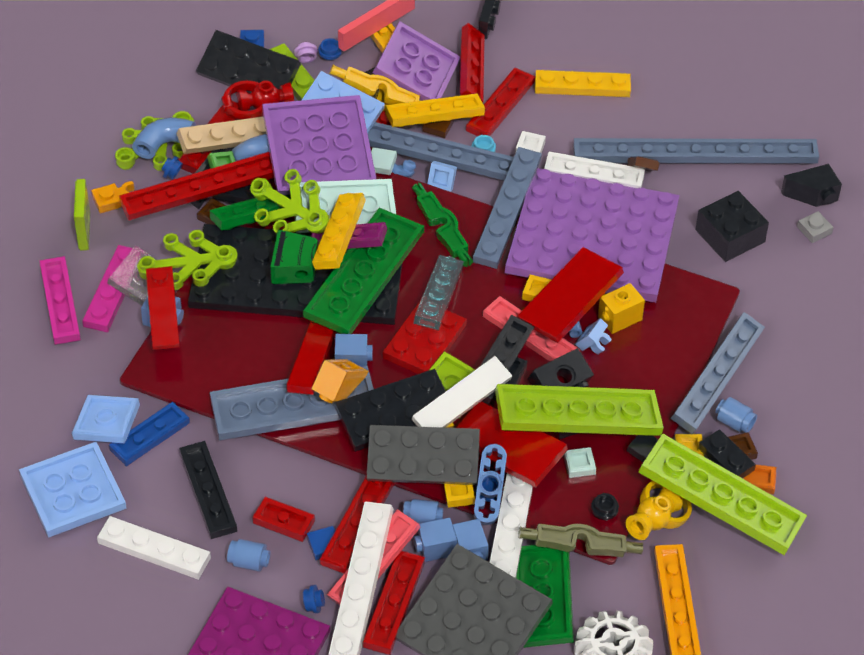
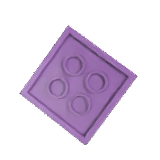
M399 21L373 73L387 77L395 82L398 87L418 94L420 101L438 99L442 97L461 57Z

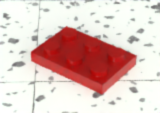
M421 299L384 349L383 359L417 374L429 371L443 352L447 353L466 327L467 319Z

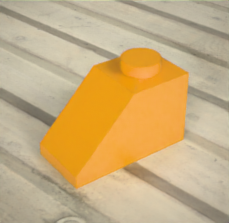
M348 359L324 360L312 390L318 392L319 398L334 403V401L346 399L363 381L369 371Z

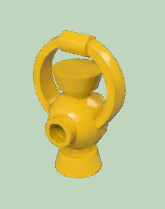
M651 481L641 493L637 514L631 515L626 519V528L630 535L638 540H645L651 530L678 528L689 519L692 512L691 502L660 484ZM662 488L657 497H650V490ZM683 505V516L679 518L671 517V513L679 511Z

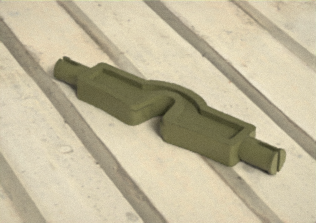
M538 524L536 529L520 526L518 531V538L535 540L536 546L565 552L574 551L576 539L584 541L589 555L623 557L625 552L640 555L643 552V543L626 541L625 535L599 532L597 529L585 524H571L566 527Z

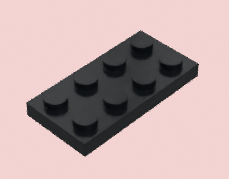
M215 30L196 72L198 75L227 86L246 80L258 83L270 81L277 89H280V86L288 82L292 84L301 63L294 58Z
M432 369L335 402V409L356 452L369 447L370 425L418 427L413 422L412 416L446 391L436 370Z

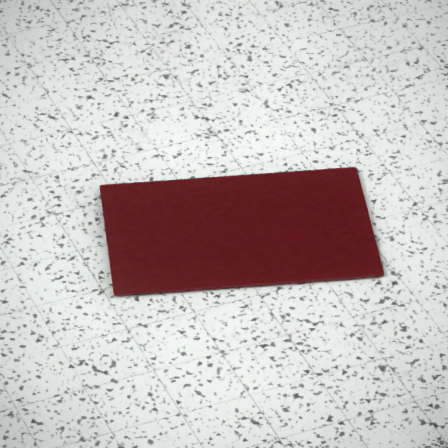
M393 172L391 175L376 173V179H392L396 214L424 225V233L403 261L395 325L360 322L352 333L367 334V345H373L372 361H367L373 389L417 375V373L383 359V351L421 299L467 319L466 327L447 353L473 369H478L502 331L501 328L483 317V310L499 296L520 310H523L530 303V301L522 300V294L528 277L505 273L506 262L520 215L517 218L497 269L474 262L470 266L464 267L459 257L453 258L437 238L436 230L445 224L428 225L417 205V195L412 187L415 184L421 183L426 192L432 191L442 207L450 210L456 216L458 230L468 244V254L472 259L494 206L399 174H394ZM274 178L267 179L272 188L276 190ZM295 216L281 220L291 223L295 221ZM276 221L270 222L267 226H260L255 222L237 227L273 229ZM285 226L280 227L279 230H283ZM665 264L656 303L645 301L643 319L614 334L606 328L603 333L608 334L611 341L606 345L599 341L600 345L605 348L599 354L594 353L591 347L584 351L580 349L582 356L594 374L588 382L589 387L655 390L663 424L662 434L673 439L679 424L673 421L671 417L707 366L739 297V288ZM191 274L175 294V297L180 298L181 309L184 310L182 322L178 325L180 347L153 350L150 332L120 377V383L130 389L168 403L174 402L179 407L214 419L210 392L289 379L311 320L304 317L189 308L188 299L193 280V274ZM600 299L579 320L582 332L589 325L599 320ZM568 332L563 338L576 346L575 343L580 336L573 338ZM336 334L326 360H335ZM524 345L518 355V358L528 361L527 368L518 385H530L527 378L533 370L549 363L547 359ZM557 375L560 382L567 383L563 376ZM492 400L489 405L498 409L497 401ZM472 408L453 422V428L458 426ZM341 420L255 434L367 475L369 447L355 452ZM544 432L558 439L555 432ZM578 433L560 439V441L567 444L568 450L591 447L596 466V475L569 478L563 455L536 488L533 486L526 528L536 529L538 524L561 527L571 524H585L597 529L599 532L625 535L627 539L629 532L626 528V519L631 515L637 514L641 493L645 486L653 481L639 473L643 462L626 451L637 435ZM653 435V436L656 437L658 440H659V438L661 437V436ZM479 459L478 478H479V471H480L481 459ZM490 464V470L484 468V472L495 471V466ZM505 472V474H504V481H503L501 502H502V497H503V492H504V486H505V481H506V476H507V473H506V472ZM395 482L394 484L396 487L447 505L444 484ZM473 485L474 496L476 500L475 485ZM602 493L613 495L619 504L618 514L609 520L599 519L591 511L593 499ZM485 501L484 509H479V512L483 513L484 518H488L489 514L495 513V511L490 510L491 502ZM475 504L453 508L474 515ZM576 539V547L573 552L608 565L615 564L618 557L589 555L584 541Z

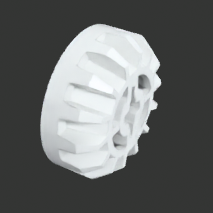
M617 610L614 616H608L606 611H601L598 618L588 617L585 620L584 626L579 627L576 635L574 655H652L653 640L649 638L648 628L645 625H638L637 617L632 615L629 619L624 618L622 611ZM606 625L608 629L603 633V636L595 639L597 631ZM612 625H620L621 627L628 628L630 631L624 632L621 629L613 628Z

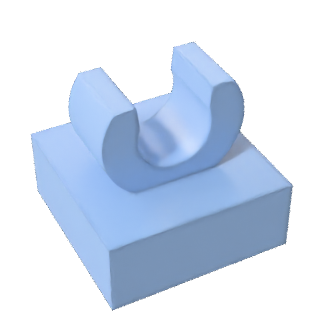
M433 161L427 184L451 192L454 186L457 167Z
M600 318L585 329L575 345L582 351L591 347L592 351L596 354L603 352L605 348L600 345L599 341L604 345L611 341L610 336L603 333L608 324Z

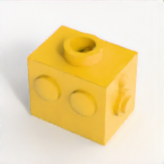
M629 283L600 298L598 317L608 324V330L614 334L643 319L645 300L634 286Z

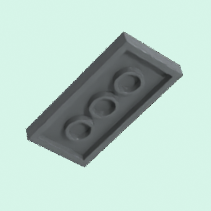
M370 425L367 480L478 485L480 429Z

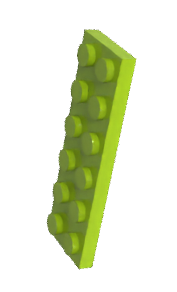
M497 384L495 394L501 430L661 436L663 432L655 390Z
M665 434L661 435L639 470L640 474L784 556L807 517L801 511Z

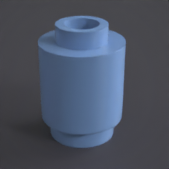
M729 397L727 400L722 399L715 411L718 414V421L738 432H749L757 420V414L753 413V409L732 397Z
M412 499V501H405L403 513L419 524L443 519L444 508L439 507V502Z
M243 539L231 541L227 562L233 563L234 567L260 572L263 567L268 566L270 551L267 550L266 544Z

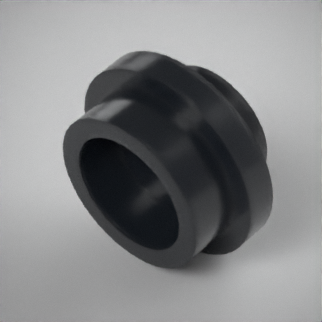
M602 493L593 499L591 511L597 518L609 520L618 514L619 504L613 495Z

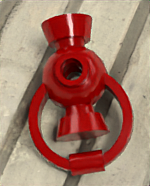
M246 80L229 86L221 100L225 111L238 119L263 117V104L294 101V93L290 82L281 85L280 89H277L270 81L258 83ZM237 92L239 110L234 108L231 95ZM251 106L255 108L254 110L248 111L250 110Z

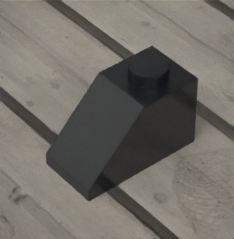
M825 164L784 175L781 193L788 198L818 207L838 201L842 183L831 166Z

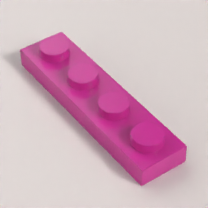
M121 245L117 246L82 320L83 327L108 333L138 269L137 264L143 257L142 250Z
M65 256L39 260L54 344L81 340Z

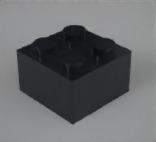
M738 190L699 209L695 230L727 262L765 243L769 222Z

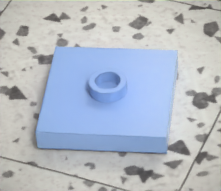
M88 395L72 431L73 439L125 443L140 407L139 399Z

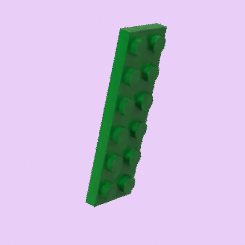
M379 207L368 223H386L387 232L382 246L348 249L340 267L331 272L303 310L304 318L341 334H352L424 233V225Z

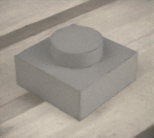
M819 211L798 221L797 228L811 243L827 237L833 232V226Z

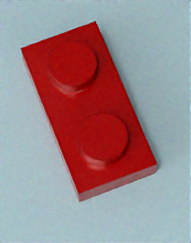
M268 497L263 499L253 515V524L301 542L304 541L315 522L314 514Z

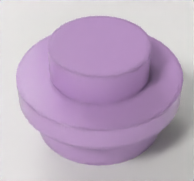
M303 42L294 49V56L301 63H309L316 59L318 50L316 45Z

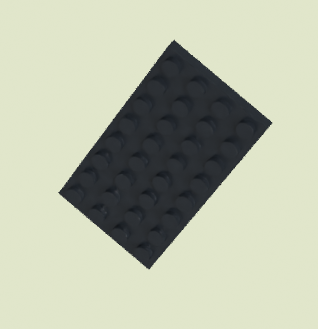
M204 224L202 231L204 238L217 246L229 245L234 247L238 258L232 268L219 269L205 286H196L192 280L188 305L189 308L304 317L303 310L334 269L316 270L314 281L311 283L272 284L271 262L277 237L273 229L236 226L230 230H221L217 225ZM311 232L296 233L309 237L312 235ZM199 247V254L208 253L207 251ZM403 263L360 322L395 325ZM202 264L198 269H205L209 264Z

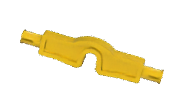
M334 64L330 69V75L343 79L344 83L369 96H374L376 90L381 89L384 92V102L386 104L420 101L418 94L398 87L395 82L387 77L369 75L352 67H348L345 70Z

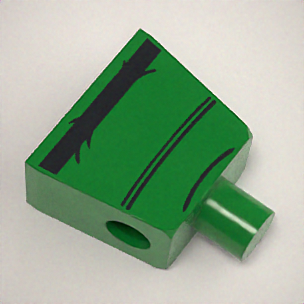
M278 230L271 262V283H311L314 281L316 270L312 261L318 249V240L314 237Z

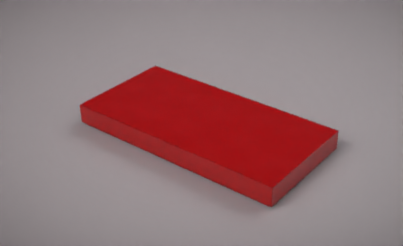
M582 247L519 313L517 318L534 326L533 330L559 343L624 273L623 268Z
M482 401L475 405L456 427L480 429L479 459L482 457L484 448L488 445L498 444L502 446L507 454L505 472L535 488L568 450L566 443L541 431L501 430L498 409ZM492 451L491 456H486V458L491 460V465L495 467L496 461L502 460L501 457H498V452Z

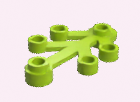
M185 111L177 112L172 117L194 121L193 117ZM146 116L141 119V128L143 130L147 126L146 124L164 118ZM124 129L122 131L123 142L129 145L133 144L142 130ZM176 142L172 145V155L180 159L184 153L180 143ZM168 143L161 145L156 152V156L153 158V166L158 171H162L161 169L167 160ZM128 147L120 148L115 153L116 164L123 170L131 169L136 159L140 157L133 149Z
M290 169L285 173V180L290 186L291 199L274 190L266 179L257 178L253 180L250 191L257 200L270 199L283 207L270 212L266 209L256 211L254 218L260 226H267L270 222L276 221L273 225V230L276 234L282 226H285L283 231L288 232L308 229L312 233H322L325 231L329 222V215L320 208L319 193L321 188L315 180H308L303 186L305 193L309 196L310 210L303 207L300 188L302 177L296 169ZM296 175L295 179L290 180L292 176ZM312 186H315L312 191H309ZM263 215H266L263 220H260ZM296 215L302 218L291 223L281 220Z
M201 230L191 231L189 233V241L191 246L200 247L208 253L199 254L180 243L176 234L169 233L163 238L165 249L175 251L183 257L155 260L151 256H145L140 259L137 268L139 276L147 280L146 269L183 267L178 273L173 272L174 280H178L174 282L175 290L180 289L183 286V282L191 274H193L194 284L202 287L208 284L209 279L219 269L232 268L237 261L238 255L236 249L232 246H217L205 239L204 233ZM202 264H209L205 269H198Z

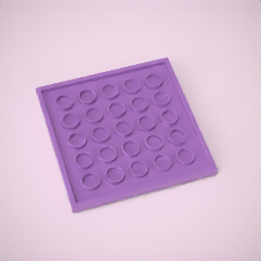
M538 168L524 200L506 262L505 273L528 278L531 274L552 280L578 251L584 247L623 268L624 273L605 293H610L631 283L645 301L656 303L680 195L645 188H633L623 186L620 183L612 184L594 178L586 179L572 174L555 173L547 169Z

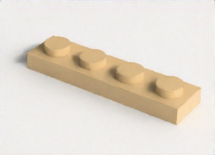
M257 117L179 128L176 134L183 153L190 154L236 147L250 138L266 134L264 118Z

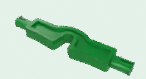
M421 183L415 184L412 189L417 195V205L428 225L445 224L436 230L438 240L446 247L453 258L459 257L464 267L470 266L473 263V259L468 254L467 242L458 230L456 216L450 210L442 207L432 191L426 192Z

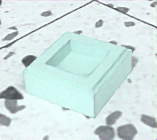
M373 147L371 154L376 173L391 175L397 158V152Z
M591 447L566 451L564 460L569 478L596 475V466Z

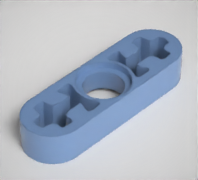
M491 444L485 447L481 457L474 516L483 525L493 524L499 516L507 454L505 449L498 444ZM492 451L498 452V457H501L502 460L496 461L495 471L484 472V468L490 470L491 460L486 458V456H491ZM492 477L498 481L499 486L495 491L489 492L483 488L482 483L486 478ZM497 497V501L491 499L490 510L495 511V513L489 514L488 518H484L483 513L479 512V509H484L485 499Z

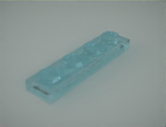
M439 255L416 311L414 324L439 330L462 272L464 261Z

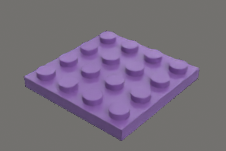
M360 95L262 105L277 192L282 195H290V186L285 180V173L290 169H296L302 177L301 182H307L308 180L321 182L376 179ZM296 175L292 176L290 180L295 179Z

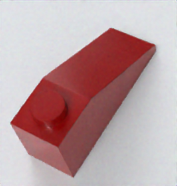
M172 266L146 269L153 350L179 348Z

